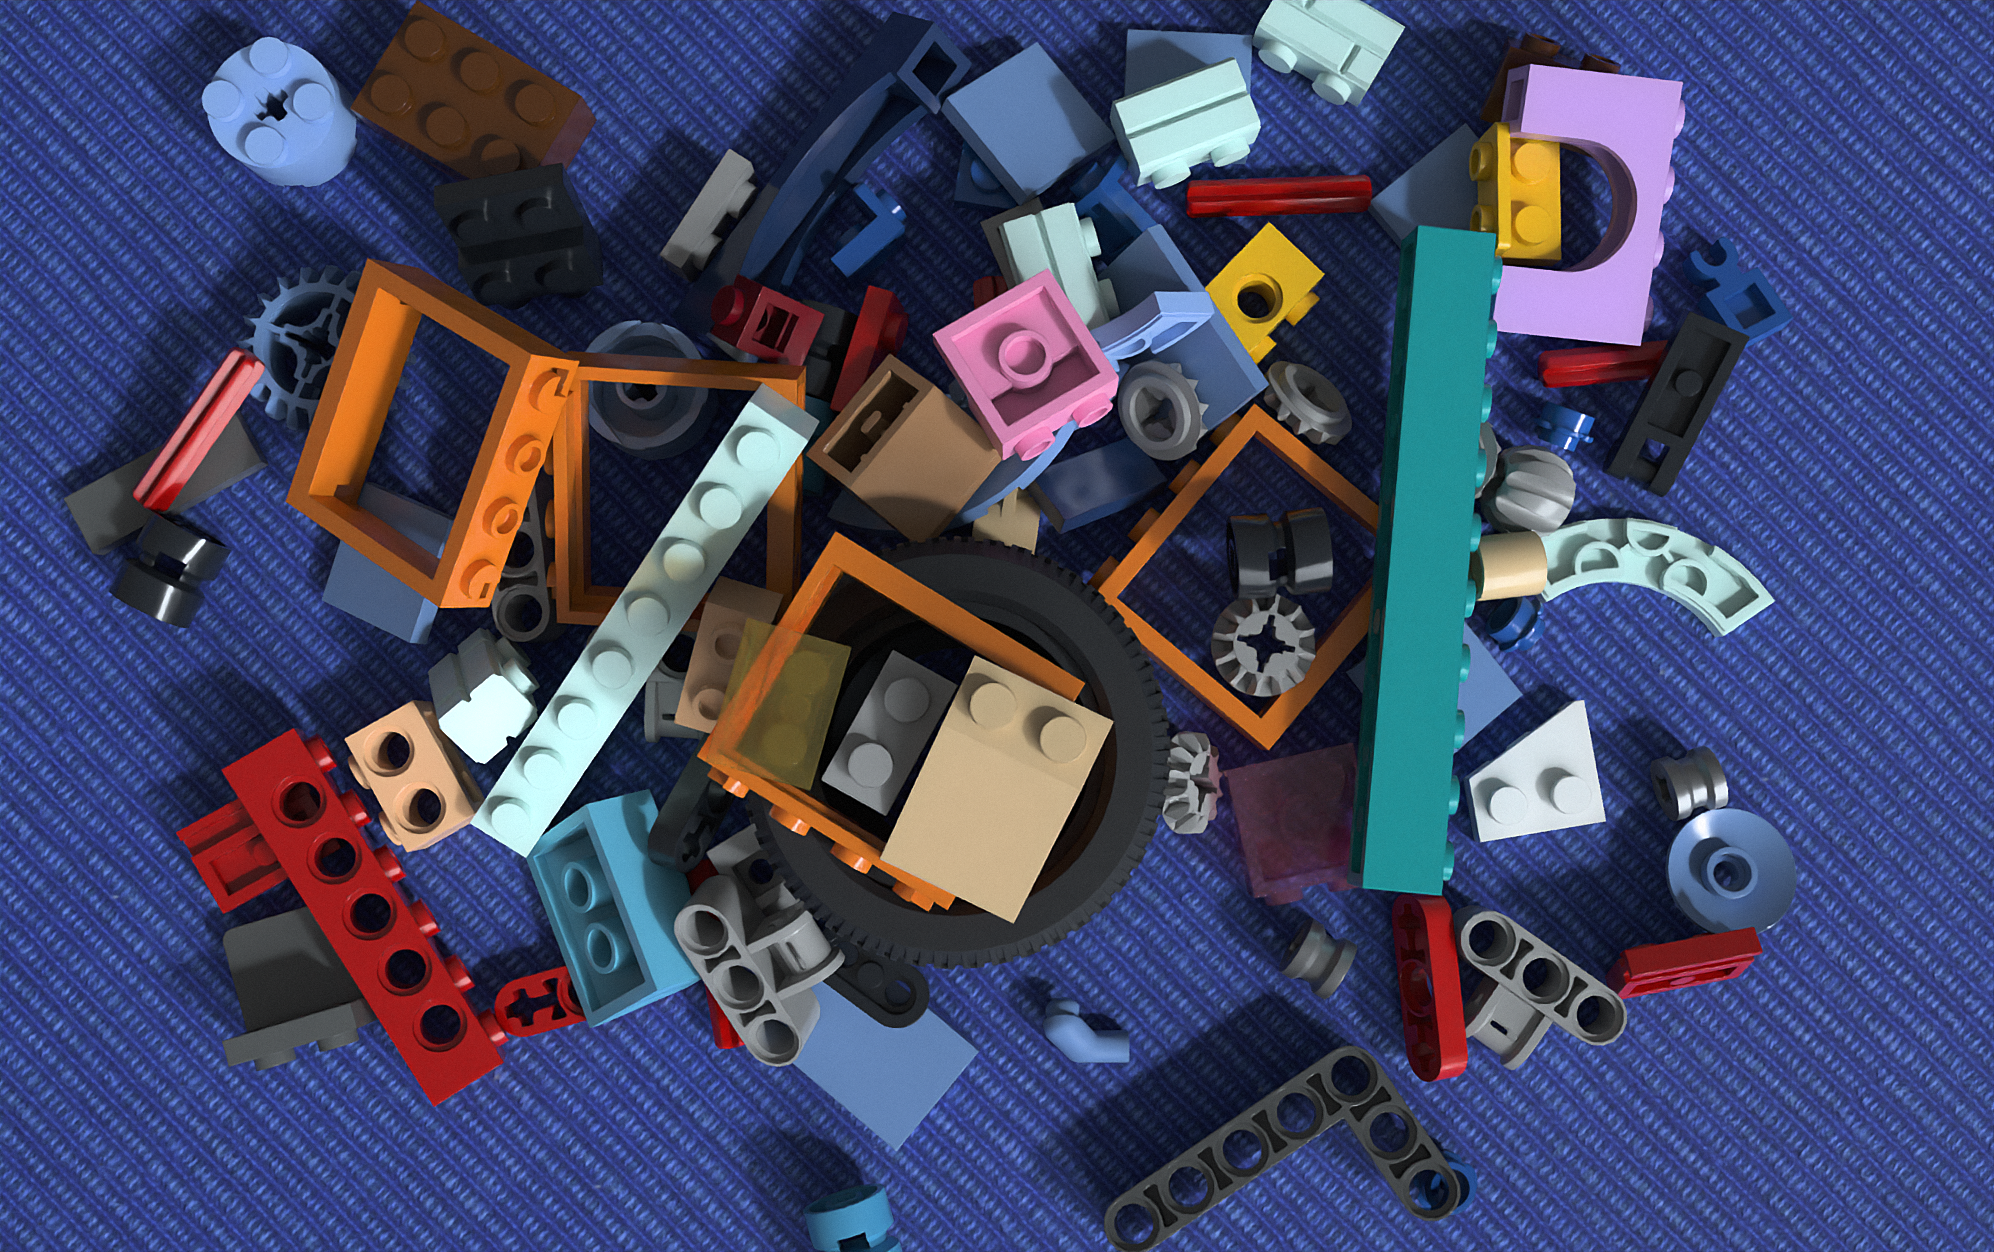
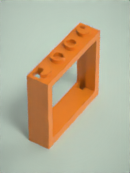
M367 258L285 502L439 608L489 607L497 584L500 583L502 570L516 532L522 523L523 513L539 470L545 461L546 451L562 408L568 399L567 394L580 361L418 267ZM422 313L510 365L441 559L357 504ZM552 368H558L557 373L551 371Z
M576 351L566 352V354L580 362L567 394L568 399L562 408L550 440L544 461L546 474L554 475V499H550L546 507L545 531L548 538L555 539V562L553 561L549 565L546 587L552 588V599H556L557 623L600 626L625 589V587L591 585L588 380L756 391L764 383L805 411L806 366ZM552 368L551 371L557 373L558 368ZM804 449L767 504L766 590L784 595L775 628L801 588ZM705 593L680 631L698 632L705 603L710 593Z
M1254 403L1243 418L1234 413L1214 431L1209 440L1218 448L1202 466L1192 458L1172 481L1168 488L1177 496L1165 511L1160 514L1151 507L1127 536L1136 545L1123 561L1119 563L1110 555L1086 585L1089 586L1091 584L1105 597L1104 601L1109 606L1112 604L1125 619L1123 622L1128 628H1132L1141 642L1140 648L1142 651L1146 652L1153 661L1260 750H1270L1368 632L1373 575L1315 644L1316 656L1304 680L1286 692L1272 696L1257 715L1117 598L1252 436L1257 438L1376 537L1379 506Z
M835 531L697 757L712 765L707 776L723 785L722 788L744 798L748 790L751 789L774 803L768 815L782 825L803 836L807 834L810 827H813L836 841L830 853L847 865L867 874L873 864L896 878L897 881L892 887V891L906 901H912L928 912L934 902L948 910L956 897L955 895L880 860L888 842L887 840L738 750L737 747L844 573L992 664L1072 702L1075 701L1085 683Z

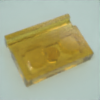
M747 618L706 762L727 766L742 772L811 790L852 647Z

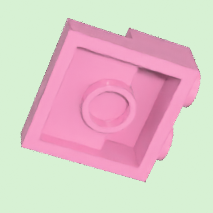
M1048 268L933 333L935 347L968 397V407L1002 460L1009 458L1015 453L1019 455L1022 461L1032 459L1043 453L1055 442L1056 438L1052 433L1053 431L1072 420H1075L1080 428L1086 427L1101 419L1113 407L1109 399L1117 393L1119 376Z

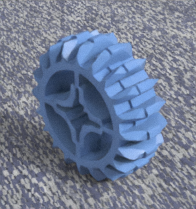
M326 265L320 278L318 273L310 267H301L298 286L287 277H277V287L280 292L277 298H273L266 293L257 294L260 305L266 308L261 317L259 318L254 314L243 316L245 324L255 329L254 337H245L236 342L239 348L251 351L265 364V371L249 393L252 398L258 401H268L265 413L276 420L286 418V424L289 429L303 433L311 427L334 356L327 360L322 356L320 357L318 352L307 347V345L313 344L324 348L328 344L333 348L335 346V350H337L362 276L361 272L351 271L345 278L344 272L333 265ZM322 309L315 322L308 326L298 327V324L308 315ZM287 346L291 347L297 356L298 364L293 376L299 380L296 388L293 387L286 369ZM410 351L404 366H411L417 363L416 356ZM401 375L397 387L400 389L410 388V380ZM394 398L389 408L390 411L398 409Z

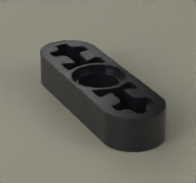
M706 732L656 818L648 838L647 849L650 860L654 864L681 873L691 872L701 862L736 798V795L722 788L723 785L707 776L712 765L697 757L710 735ZM743 738L737 747L738 750L739 746H743Z

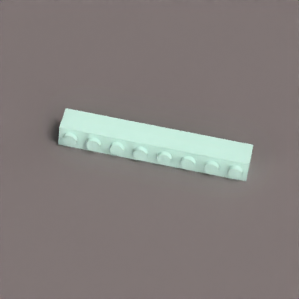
M764 383L759 386L470 824L525 858L529 855L800 455L820 422L819 420Z

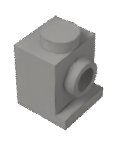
M751 824L706 853L719 875L730 876L740 881L750 892L764 916L768 917L798 903L800 899L796 900L783 885L785 882L781 875L777 877L775 872L769 882L762 883L753 878L751 874L753 862L757 859L767 860L769 855L766 850L762 852L754 834L757 831L756 826Z

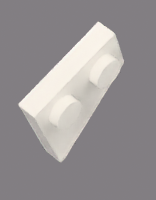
M1584 700L1566 702L1558 708L1559 711L1544 723L1533 731L1524 733L1509 744L1506 750L1495 759L1486 761L1463 778L1474 841L1486 842L1606 821Z

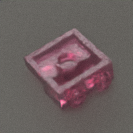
M1348 742L1223 770L1237 829L1234 833L1247 891L1254 898L1264 897L1266 906L1301 900L1304 898L1302 888L1327 883L1328 892L1357 888V886L1347 883L1357 767L1353 743Z

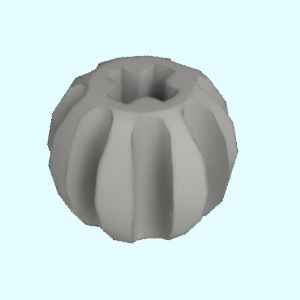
M1529 444L1505 449L1497 455L1496 471L1498 476L1489 480L1482 490V497L1479 498L1481 512L1488 523L1501 533L1531 530L1535 531L1540 538L1554 533L1567 518L1575 497L1576 484L1573 480V472L1566 461L1546 447Z

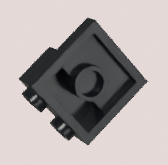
M563 163L434 186V207L458 247V269L477 302L483 306L499 304L505 309L514 310L525 306L535 297L560 293L566 298L575 299L586 295L592 287L603 285L602 245Z

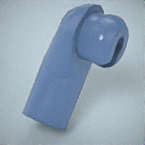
M1058 997L1047 1004L1045 1008L1047 1018L1042 1023L1045 1035L1071 1061L1078 1063L1129 1062L1128 1030H1092L1079 1017V1004L1072 998Z

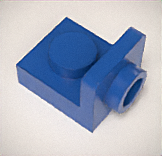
M1121 153L1104 167H1101L1096 161L1092 162L1073 180L1068 188L1074 194L1069 203H1074L1078 219L1091 217L1101 249V255L1097 256L1107 266L1147 228L1158 225L1117 182L1129 165V162Z
M863 181L852 191L856 205L868 217L871 223L866 227L862 223H858L846 231L836 242L834 250L837 253L830 259L835 274L852 292L907 243L905 227L901 223L907 218L903 209L884 189L881 188L874 194Z

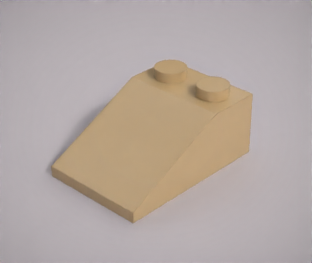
M975 655L880 860L1014 924L1083 788L1114 721Z

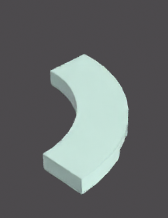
M1633 518L1584 520L1559 526L1554 533L1541 538L1546 552L1548 573L1543 592L1535 596L1542 603L1548 602L1561 593L1587 584L1601 582L1634 584L1665 594L1681 603L1707 626L1714 637H1722L1775 601L1760 581L1724 550L1715 545L1710 546L1694 536L1677 530V527Z

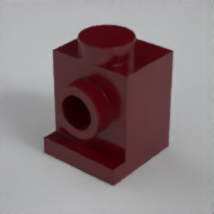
M737 274L733 285L723 286L713 299L711 318L716 323L711 334L740 350L773 364L802 366L825 314L741 274Z

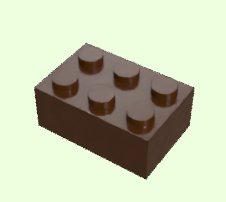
M416 0L350 107L375 133L458 182L557 163H563L567 170L597 121L581 95Z

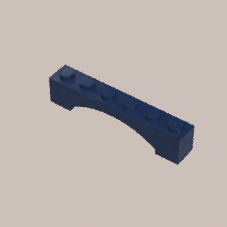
M892 12L673 312L671 317L714 352L730 361L756 363L759 357L740 350L711 334L716 323L711 318V305L717 292L725 285H733L737 274H741L787 296L792 281L811 243L849 188L867 167L910 126L928 113L936 115L946 98L950 96L972 66L971 61L935 22Z

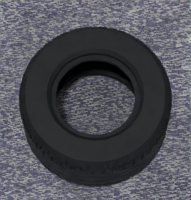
M954 536V540H947L946 537L925 538V542L921 543L913 540L897 544V548L892 550L887 547L872 553L1083 681L1085 685L1074 703L1114 721L1083 788L1014 924L957 896L948 910L934 902L928 912L912 901H906L892 891V887L897 881L893 876L873 864L867 874L854 869L830 853L836 841L813 827H810L805 836L792 831L768 815L774 803L751 789L745 795L748 798V804H745L750 824H755L757 829L754 832L762 852L767 851L769 855L767 861L777 877L781 875L785 880L783 885L796 900L800 898L805 903L802 907L817 920L822 918L826 921L825 926L840 937L844 935L850 937V943L867 951L870 948L877 950L876 955L897 961V958L905 959V964L925 967L926 964H934V968L955 969V965H963V969L984 967V963L992 962L993 966L1013 961L1015 956L1020 955L1021 958L1040 952V947L1046 944L1051 947L1067 938V933L1071 930L1074 932L1078 931L1092 920L1090 918L1091 915L1095 912L1099 914L1113 900L1111 896L1115 892L1119 893L1132 877L1130 875L1132 869L1138 868L1147 852L1145 847L1147 843L1152 842L1158 827L1156 820L1158 815H1162L1166 799L1164 789L1168 787L1170 766L1167 765L1168 757H1171L1170 736H1167V728H1169L1166 707L1162 705L1164 697L1159 681L1154 678L1152 673L1155 670L1147 653H1143L1140 648L1141 642L1132 628L1126 626L1122 615L1112 604L1109 606L1104 601L1105 597L1091 584L1088 586L1083 583V578L1067 567L1065 569L1059 567L1058 562L1041 554L1039 556L1031 554L1032 550L1014 544L1011 547L1005 546L1004 542L984 538L983 541H975V537ZM844 573L744 735L743 746H739V750L888 841L893 828L883 820L876 810L821 779L893 650L912 660L933 651L968 648Z

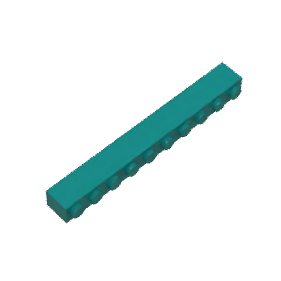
M1418 225L1401 241L1347 873L1348 884L1364 889L1442 896L1443 881H1448L1453 872L1454 848L1451 841H1446L1449 814H1455L1460 796L1459 779L1456 775H1452L1454 748L1459 749L1461 747L1465 733V715L1462 709H1457L1459 683L1466 681L1471 662L1469 645L1463 644L1465 617L1469 618L1472 615L1476 600L1475 581L1472 578H1468L1470 552L1474 553L1477 550L1481 537V517L1478 513H1473L1475 487L1479 488L1482 485L1487 467L1486 451L1479 448L1481 423L1487 421L1491 410L1492 388L1490 384H1484L1486 359H1490L1494 353L1497 341V322L1494 319H1489L1491 295L1497 293L1503 271L1502 257L1495 255L1496 233Z

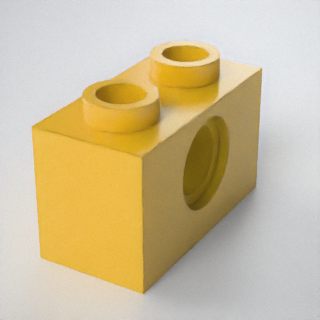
M1268 222L1205 287V290L1209 293V296L1255 364L1258 365L1276 346V343L1269 335L1285 319L1294 327L1320 300L1313 290L1325 274ZM1245 292H1255L1261 295L1268 304V315L1262 318L1248 317L1240 310L1237 297Z

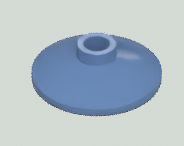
M1721 808L1699 814L1678 830L1667 852L1666 879L1674 902L1692 923L1711 934L1754 927L1757 934L1764 932L1779 922L1793 901L1797 873L1792 852L1776 828L1765 819L1751 812L1734 808ZM1718 863L1725 865L1730 871L1731 879L1726 887L1718 884L1714 878L1713 871Z

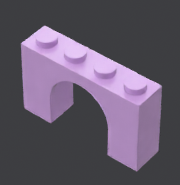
M1534 64L1508 71L1501 122L1510 123V137L1566 143L1590 154L1599 163L1608 178L1613 206L1611 220L1602 241L1581 262L1557 271L1503 265L1501 283L1497 293L1491 295L1489 319L1496 320L1497 331L1641 346L1642 334L1648 330L1653 317V299L1649 295L1652 272L1658 266L1664 249L1663 233L1659 230L1663 204L1669 200L1674 187L1675 174L1673 167L1670 165L1673 141L1681 132L1685 119V104L1680 99L1683 82Z

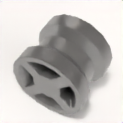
M1704 745L1693 748L1687 752L1685 758L1679 760L1666 756L1652 761L1650 772L1653 789L1660 806L1669 819L1677 821L1689 817L1694 808L1701 806L1713 810L1727 805L1729 798L1726 778L1718 759L1710 748Z
M1310 917L1299 928L1288 945L1280 962L1279 972L1290 979L1300 977L1309 982L1311 991L1325 1000L1333 994L1347 974L1354 960L1357 945L1344 937L1339 939L1332 938L1326 934L1323 924Z

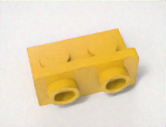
M1495 122L1473 144L1470 153L1469 175L1472 181H1477L1478 204L1474 206L1471 213L1470 231L1496 233L1495 255L1502 257L1503 265L1552 267L1561 260L1560 142L1510 137V123Z

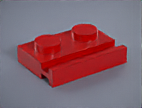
M868 286L829 408L837 416L889 353L896 357L903 345L909 314L904 312L905 308L892 291Z
M306 782L299 783L290 790L287 797V807L290 813L297 819L306 821L312 818L320 808V801ZM239 798L176 832L180 841H184L193 856L191 859L223 914L232 911L289 879ZM333 838L325 844L321 853V860L346 847L341 838Z
M1754 927L1717 934L1706 932L1685 940L1659 945L1649 943L1626 949L1620 953L1621 959L1616 961L1606 974L1605 979L1608 988L1613 990L1621 999H1627L1737 978L1754 961L1753 956L1760 955L1763 950Z

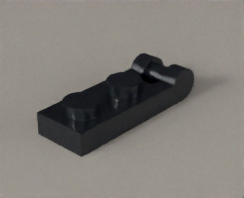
M1684 309L1619 438L1611 446L1605 458L1602 472L1619 480H1623L1626 476L1643 483V490L1659 497H1664L1674 484L1750 336ZM1646 438L1665 445L1655 460L1639 454Z

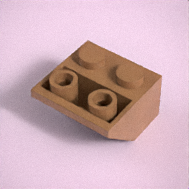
M890 353L806 453V456L840 488L907 540H917L918 543L925 542V538L938 537L1002 460L982 427L935 385Z

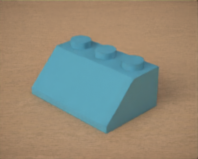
M650 789L584 805L542 835L526 857L589 1028L604 1024L683 990L702 979L678 943L674 933V922L678 913L691 898L688 879L684 873L654 864L648 856L649 834L660 813L657 810Z

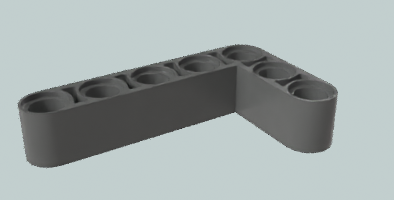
M1343 1046L1331 1051L1121 1194L1106 1211L1104 1231L1108 1241L1120 1252L1150 1251L1340 1120L1344 1121L1398 1202L1413 1216L1424 1221H1439L1448 1217L1457 1208L1460 1199V1184L1454 1171L1377 1060L1367 1050L1357 1046ZM1342 1057H1352L1359 1060L1367 1072L1365 1087L1359 1093L1352 1096L1340 1093L1334 1087L1331 1080L1333 1065ZM1290 1093H1300L1306 1096L1314 1107L1312 1123L1307 1129L1300 1132H1292L1285 1129L1277 1117V1107L1280 1100ZM1385 1112L1397 1115L1405 1127L1403 1143L1392 1151L1378 1149L1370 1137L1372 1121L1378 1115ZM1248 1130L1258 1137L1261 1143V1154L1259 1160L1254 1165L1247 1168H1238L1226 1159L1223 1152V1144L1225 1138L1231 1132ZM1193 1167L1205 1176L1207 1193L1201 1201L1195 1204H1185L1173 1196L1170 1189V1180L1172 1174L1179 1168ZM1423 1170H1434L1444 1183L1442 1199L1436 1205L1429 1208L1417 1206L1409 1192L1412 1178ZM1139 1204L1150 1212L1153 1219V1229L1147 1238L1131 1240L1120 1232L1117 1225V1216L1123 1206Z

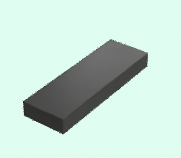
M237 410L168 510L162 513L174 517L269 465L240 410ZM163 444L63 498L93 554L105 555L138 537L152 511L144 508L140 502L133 498L132 489Z

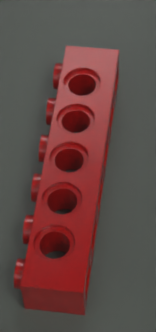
M292 728L221 771L433 1107L504 1063L506 1052L501 1045L509 1041L510 1038L507 1032L499 1025L494 1011L489 1007L480 1013L468 994L467 990L474 987L475 982L460 957L454 953L446 958L433 936L440 932L441 928L422 898L411 903L398 881L406 877L407 874L393 850L387 843L377 848L365 830L364 826L372 822V818L357 793L352 788L342 793L329 771L337 767L338 764L326 743L318 733L308 738L302 729ZM302 782L313 785L318 790L321 798L318 812L306 821L294 817L287 807V797L290 790ZM333 838L345 839L353 846L356 853L355 864L345 875H336L329 872L321 860L323 847ZM370 893L378 894L389 903L391 917L384 928L377 930L368 929L358 921L356 905L363 895ZM402 949L418 952L426 964L424 978L413 984H405L395 979L390 970V960L395 952ZM436 1005L452 1007L460 1017V1030L448 1038L433 1036L425 1027V1012Z

